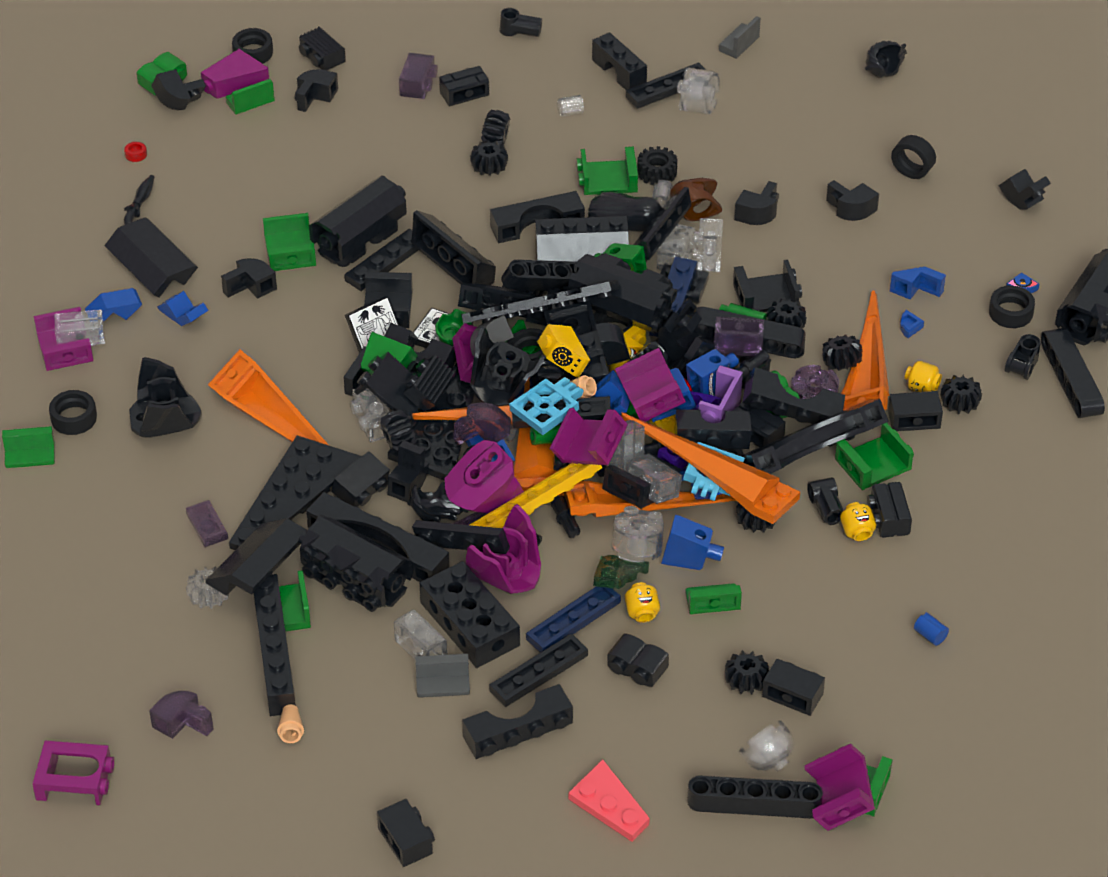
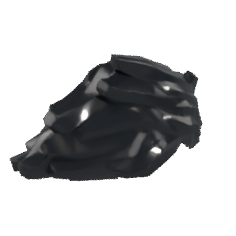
M882 41L871 46L867 52L866 71L869 70L880 78L897 74L899 66L903 62L905 54H907L906 44L900 46L896 42Z
M442 482L434 493L422 492L420 488H417V485H414L407 503L423 521L441 522V519L455 521L458 519L456 515H460L462 512L468 513L469 511L449 501L445 490V482Z

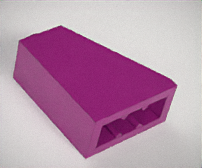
M238 49L202 71L201 79H203L206 85L204 91L218 99L232 94L233 91L269 79V70L267 66Z

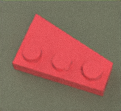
M603 759L568 793V800L631 842L649 826L650 818Z

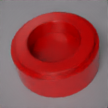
M131 142L124 148L125 158L128 161L139 162L147 157L146 145L141 142Z

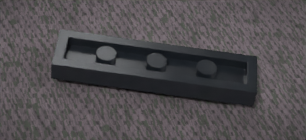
M698 62L626 90V98L638 109L710 81V73Z
M407 229L345 273V281L359 291H363L365 289V272H389L419 251L411 244L412 230Z
M610 396L576 400L579 402L577 413L584 420H603L607 410H611ZM560 400L554 404V407L561 411L566 405L563 400ZM526 403L524 410L527 412L534 407V404ZM543 403L540 405V408H547L549 405ZM512 413L513 429L531 427ZM541 413L536 417L540 422H545L551 418L546 413Z
M416 520L412 526L415 536H419L425 541L442 548L467 550L470 545H473L480 552H483V545L486 543L493 553L506 554L510 549L502 528Z
M570 634L489 684V691L507 707L588 656V649L573 634Z

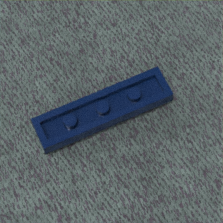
M680 257L674 258L668 275V279L673 284L672 288L677 290V296L671 308L673 312H677L687 299L698 267L697 261ZM649 332V335H650V336L658 337V333H657V332H656L655 334L652 333V332Z
M603 581L526 633V640L541 653L570 634H575L620 604L621 595Z

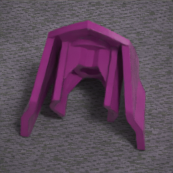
M483 440L477 443L445 477V490L449 501L469 511L490 513L524 492L514 476L513 460L494 441ZM498 455L497 460L492 462V457Z
M516 504L512 507L502 528L510 545L506 554L493 553L486 543L483 545V552H480L475 546L470 545L467 549L465 564L477 578L511 594L535 589L541 573V560L536 530L532 526L530 517Z

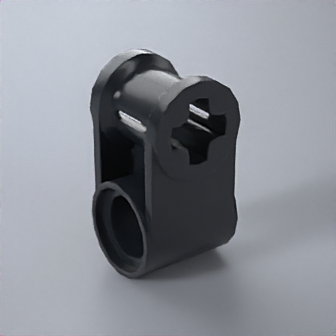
M1026 334L1020 338L1007 359L1005 372L1009 373L1011 371L1023 375L1024 379L1027 380L1030 378L1039 358L1041 341L1037 336Z

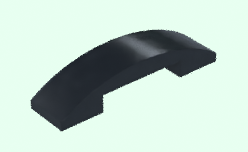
M462 283L458 306L477 311L482 310V308L486 309L536 298L537 296L499 286ZM553 304L547 305L548 310H552ZM544 311L519 316L526 318V322L547 326Z

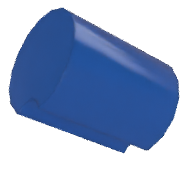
M928 612L923 616L921 615L914 625V630L935 646L941 644L949 633V628Z

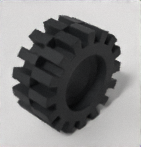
M657 146V149L649 147V151L644 149L643 153H639L637 161L639 179H644V183L650 182V185L653 186L655 183H658V186H662V182L667 185L669 180L671 182L674 181V177L677 176V155L672 150L668 152L666 147L662 150L661 146Z

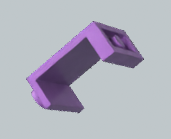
M719 366L716 371L715 396L722 398L719 406L704 401L699 402L701 417L705 421L710 423L722 422L725 417V411H733L736 407H739L741 404L743 372Z

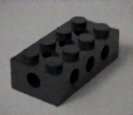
M590 301L544 311L547 325L571 326L576 336L597 330ZM604 354L590 358L580 377L583 375L592 377L597 384L608 375ZM561 368L562 379L566 377L571 381L578 378Z
M463 561L419 583L420 603L464 654H468V659L476 669L520 646V625Z

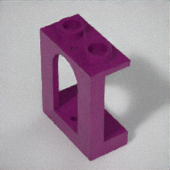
M45 740L32 783L36 800L47 801L49 791L94 794L96 805H101L102 797L107 795L109 789L108 774L113 773L114 757L110 756L109 746ZM58 755L89 757L99 763L97 771L90 776L54 774L59 758Z

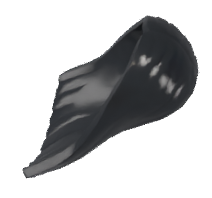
M602 192L591 200L588 215L589 217L627 216L628 230L644 232L662 209V206L652 197H633L620 192Z

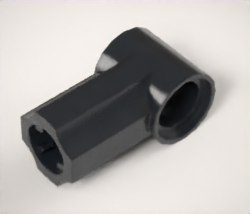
M505 8L501 11L500 32L505 36H514L517 33L539 37L543 19L521 15L514 8Z
M831 477L808 482L809 499L812 504L816 503L823 521L829 525L838 524L840 515L844 510L838 498V488L835 479Z

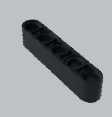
M517 259L510 262L501 277V281L506 288L511 290L547 291L549 288L554 287L562 289V287L568 286L571 274H577L579 268L575 267L577 264L575 261Z
M698 307L693 311V313L697 312L702 317V320L693 331L696 337L733 346H757L767 353L788 358H800L804 355L806 333L802 328L709 307Z
M1060 328L1043 331L1041 333L1042 348L1078 418H1085L1104 414L1105 404L1103 397L1068 329Z
M695 776L688 784L687 802L688 806L697 812L813 818L812 809L822 805L823 791L818 784L813 782Z

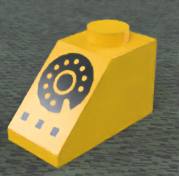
M548 324L537 341L546 359L575 377H580L590 361L571 326Z

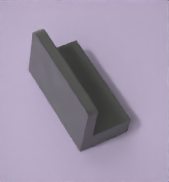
M756 16L747 25L741 23L719 44V51L737 59L759 38L761 18Z
M468 654L415 656L417 696L419 698L470 694Z

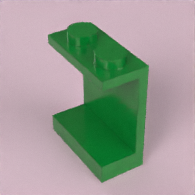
M634 146L625 147V160L587 162L585 149H581V158H577V172L581 171V173H578L579 186H583L584 195H597L602 192H638V172Z
M308 213L263 218L269 265L274 271L316 266L314 243L310 240Z
M888 423L882 424L881 436L858 447L852 448L845 439L836 444L835 460L862 491L872 487L874 484H879L912 469L914 457L912 448L900 438L898 432L892 429Z

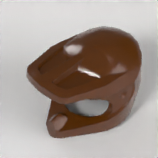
M695 178L682 180L676 183L670 191V197L672 198L684 187L689 188L691 207L683 216L689 221H701L722 212L721 204L712 196L717 187L715 179ZM702 201H710V206L705 211L700 213L694 212L693 208Z

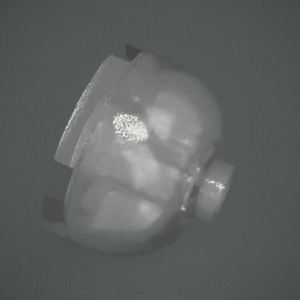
M782 720L778 721L779 727L775 728L771 724L747 742L750 747L746 751L743 747L740 749V755L752 768L758 771H769L774 768L778 772L790 763L787 758L793 752L794 741L790 730Z

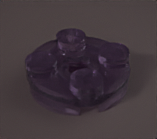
M807 365L799 368L791 380V389L798 393L800 399L813 398L823 388L837 393L839 391V378L837 374L829 368L828 371L822 370L819 365Z

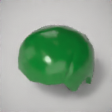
M454 309L450 314L441 315L435 325L436 337L440 342L454 346L452 338L464 324L461 314L466 312Z

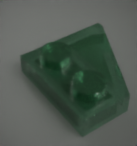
M616 555L601 556L594 575L593 586L620 589L626 583L636 580L637 573L647 574L649 572V562L622 559Z

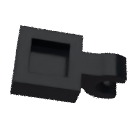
M696 337L684 355L687 360L680 366V372L687 374L686 364L714 350L716 345L711 340Z

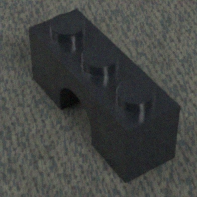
M609 32L592 40V60L604 71L614 67L617 74V83L625 90L647 82V65Z
M390 323L385 337L408 345L413 350L418 339L411 330ZM431 339L429 346L424 351L415 352L418 355L415 359L417 365L422 359H430L434 355H437L451 369L456 362L454 347L435 339Z
M676 409L674 431L676 435L695 443L701 442L715 448L749 449L752 432L750 411H725V417L722 422L710 423L701 417V410Z

